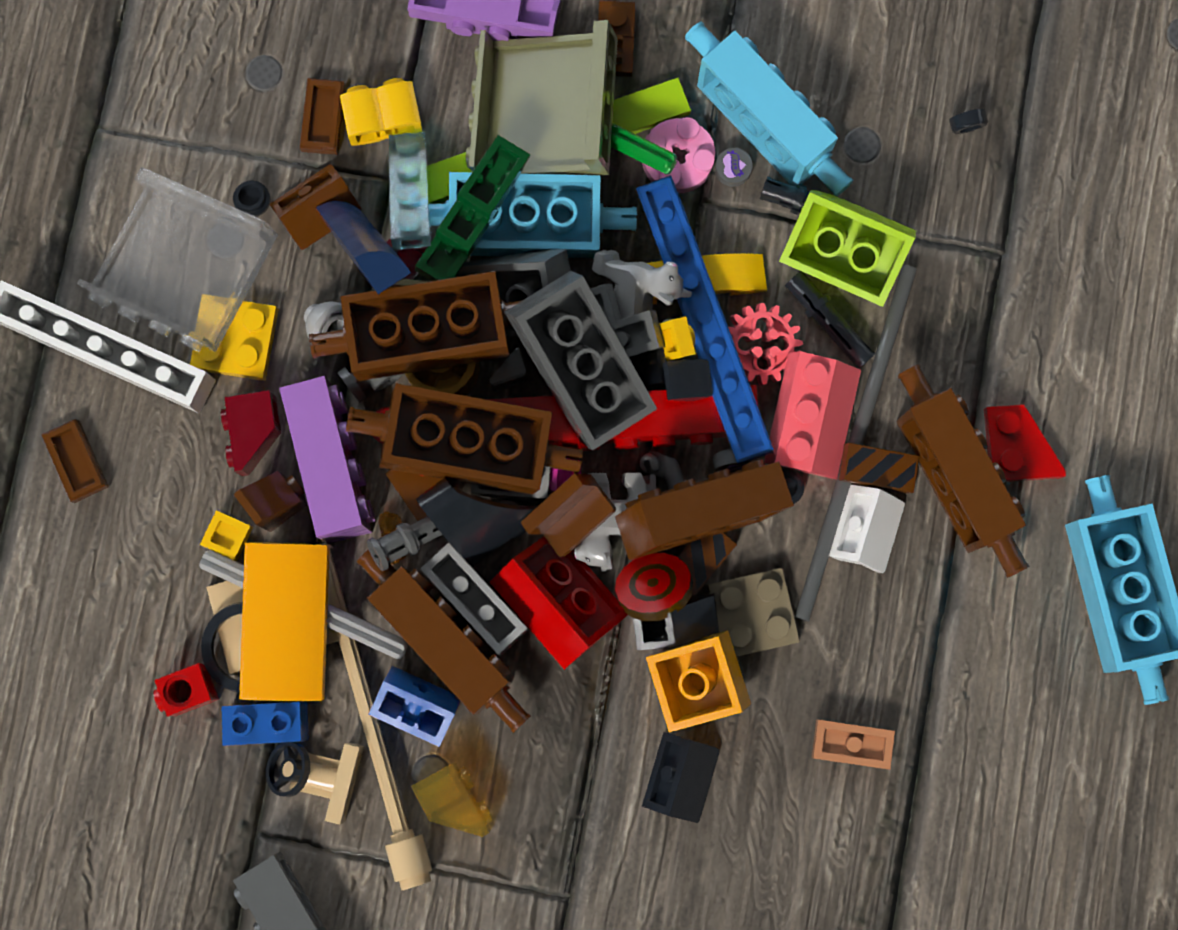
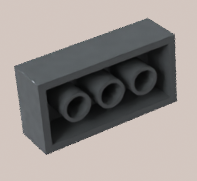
M569 271L505 311L506 316L577 438L592 451L657 410L656 405L582 275Z

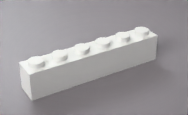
M2 280L0 282V325L200 414L216 382L207 372Z

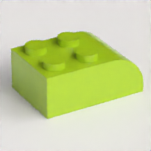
M811 190L779 262L883 307L915 240L916 230L840 197Z

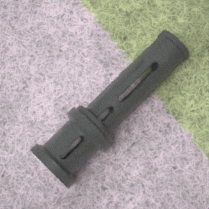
M427 516L411 525L400 523L396 525L395 531L377 540L373 537L368 539L367 546L378 568L381 571H385L389 568L390 563L408 554L410 556L418 554L421 545L443 534Z

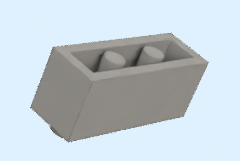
M450 543L446 544L420 568L498 655L504 654L528 631V628Z

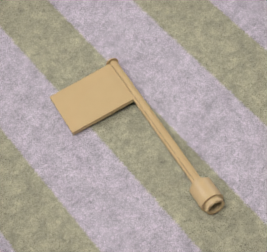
M330 545L328 604L348 613L331 554L333 546ZM229 581L206 587L214 615L228 605L243 602V588ZM242 614L231 617L218 630L230 675L240 672ZM327 627L326 645L338 641L340 643L393 835L390 836L392 843L385 845L394 881H399L401 891L431 881L429 872L432 871V866L423 835L415 836L413 829L409 830L379 720L368 715L374 702L357 642Z

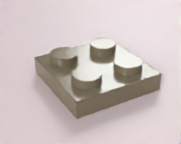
M782 568L707 585L709 594L715 593L719 624L718 633L726 630L729 631L736 657L800 642Z

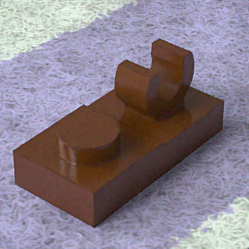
M599 1L598 21L608 20L618 37L615 76L632 77L635 2Z

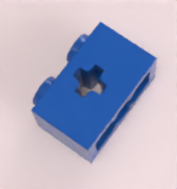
M392 666L380 687L368 715L440 747L460 700L455 694Z
M307 702L222 706L223 746L309 740Z

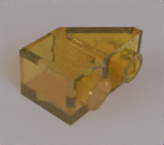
M456 762L411 786L430 822L481 837L491 832L489 823L494 821L483 800L478 803L476 802L470 791L471 788L475 787V784L465 766L458 768Z

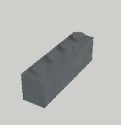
M281 852L274 854L233 880L237 887L234 889V895L238 903L244 910L249 908L257 921L253 924L255 930H326Z

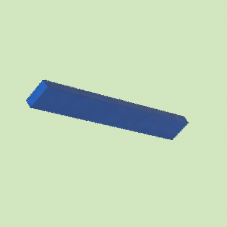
M670 175L637 187L639 199L663 264L666 262L676 263L678 265V273L683 278V288L692 293L689 298H677V302L682 316L687 317L688 324L694 331V348L698 359L709 361L713 388L712 397L737 465L774 453L772 443L672 176Z

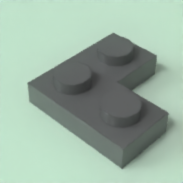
M604 284L591 289L629 358L665 347L656 310H648L621 319L613 285Z

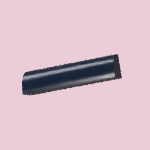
M329 201L316 207L339 244L377 294H380L411 273L402 259L356 206L344 201Z

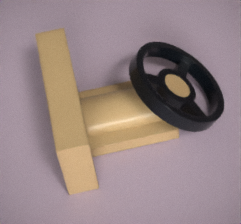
M283 742L272 751L266 766L268 786L274 794L283 797H292L299 792L329 798L330 802L325 821L340 825L346 821L364 746L345 743L341 758L337 760L308 753L299 743ZM292 746L299 752L297 758L291 749ZM284 751L285 760L280 766V777L275 782V764L279 755ZM291 782L290 791L283 792L280 790L281 787Z

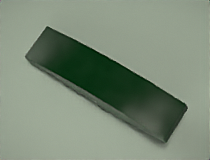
M497 135L457 194V200L437 228L436 236L415 265L416 272L430 281L456 278L530 158L529 153Z

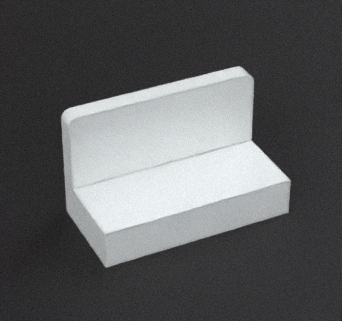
M850 485L829 556L840 561L863 565L878 573H884L905 503L881 489Z

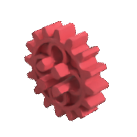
M759 303L756 305L755 313L750 306L742 308L744 318L738 314L730 317L731 322L735 326L728 328L748 382H752L755 376H757L758 384L765 385L768 381V375L773 382L780 381V371L784 373L788 353L794 352L795 347L803 345L802 340L794 339V334L800 330V326H789L788 322L792 317L790 313L782 317L778 316L780 306L775 305L767 312L765 303ZM758 319H762L766 323V330L763 333L759 328H756ZM779 337L785 342V347L782 351L777 346L764 350L761 347H752L746 351H742L738 347L740 338H743L746 342L760 338L764 342H769ZM760 356L767 360V367L764 370L760 369L757 365V359Z

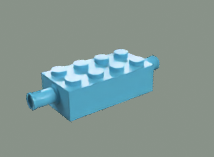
M702 21L695 24L687 32L685 40L690 42L703 56L697 87L790 185L798 187L815 174L830 189L833 195L838 197L852 184L853 179L831 159L833 148L838 139L833 125L826 118H819L810 109V103L800 91H793L784 82L785 78L782 72L774 64L770 63L768 65L759 56V50L752 40L748 37L742 38L736 31H733L720 42L704 26Z
M449 172V200H446V204L412 202V226H439L456 202L457 194L472 173ZM520 174L470 256H505L535 250L567 249L568 258H594L595 253L600 250V233L603 232V229L636 231L637 208L603 207V203H600V175Z
M1110 475L1085 480L1094 513L1089 518L1066 524L1065 528L1103 672H1121L1130 669L1136 671L1144 705L1170 700L1169 696H1167L1160 666L1165 661L1178 659V596L1153 503L1122 510L1121 507L1117 508Z

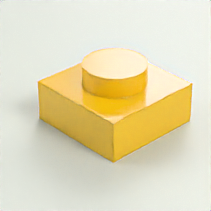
M686 316L659 323L665 343L663 349L666 361L695 354V334L692 327L688 324Z
M216 510L200 545L237 561L253 527Z

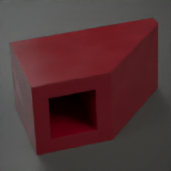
M270 390L224 397L226 408L221 409V422L224 431H229L231 445H227L225 448L226 459L229 468L234 467V472L240 476H248L252 473L281 434L277 397Z

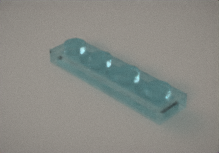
M425 132L389 135L392 248L397 250L431 246L428 160Z

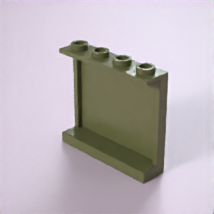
M608 20L594 21L593 33L512 39L508 41H493L486 30H480V42L475 47L474 52L477 65V76L472 81L474 111L469 115L471 145L466 149V163L472 172L497 135H500L530 154V158L520 174L609 175L618 37Z

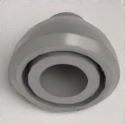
M329 301L313 304L306 309L304 321L306 322L305 327L308 338L309 334L312 333L318 334L343 330L344 318L341 303Z

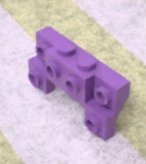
M409 0L407 9L410 17L446 23V28L457 35L471 36L473 33L480 34V30H486L493 41H508L509 39H518L519 36L531 38L554 36L562 0Z

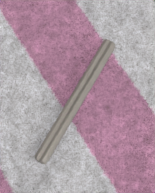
M205 551L199 564L201 569L243 588V564L215 551ZM328 604V628L395 659H401L404 656L408 643L402 637Z

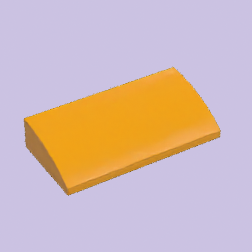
M271 542L245 543L239 699L266 701H322L325 699L330 545Z

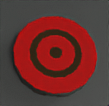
M653 553L634 559L623 567L616 578L615 585L619 604L624 608L625 613L641 621L663 620L668 618V613L676 609L678 613L686 606L693 591V580L687 564L678 557L666 553Z

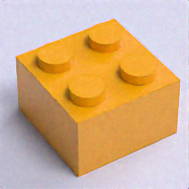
M728 630L706 636L676 648L657 650L646 657L669 732L742 713L751 705Z

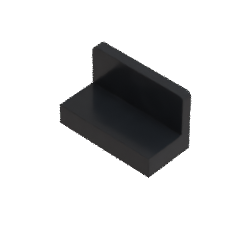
M663 732L642 807L670 817L698 823L702 815L720 750L706 744Z

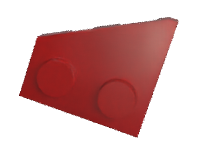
M1024 404L991 406L983 409L988 456L992 463L996 462L1002 468L1006 482L1066 477V470Z

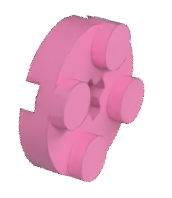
M689 117L669 119L655 126L646 136V140L673 152L674 148H679L680 150H686L688 153L685 155V163L680 164L676 160L677 164L670 174H664L642 163L643 169L651 182L671 175L678 193L693 191L705 183L713 169L716 152L710 134L696 120Z

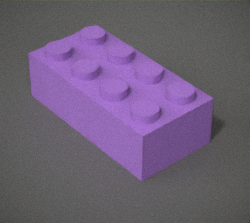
M325 376L280 387L316 537L327 544L372 533L370 523L375 522V515L371 501L367 500L365 495H362L361 486L366 485V479L361 464H358L356 458H353L352 450L357 449L354 433L345 432L347 422L343 420L342 415L348 413V408L343 392H339L337 385L332 386Z

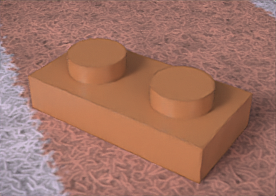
M816 720L812 758L890 770L895 731Z

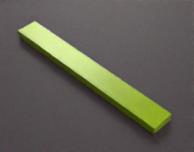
M679 78L615 99L612 123L637 134L654 128L663 121L690 115L691 109ZM466 152L403 174L413 202L439 204L449 200V172L472 173V170L468 168L466 163Z

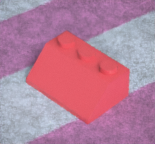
M802 351L788 353L769 437L774 453L765 455L764 463L772 464L779 462L783 468L837 480L861 370L835 359Z

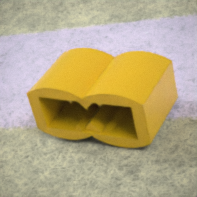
M393 78L385 81L383 86L378 88L357 85L349 88L347 93L340 95L351 146L366 145L385 139L400 138L423 132L412 81Z

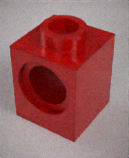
M201 663L154 680L157 687L153 691L156 705L161 712L165 711L167 717L178 716L219 700L212 677L205 668V665ZM185 680L191 687V695L187 701L181 702L176 696V687Z

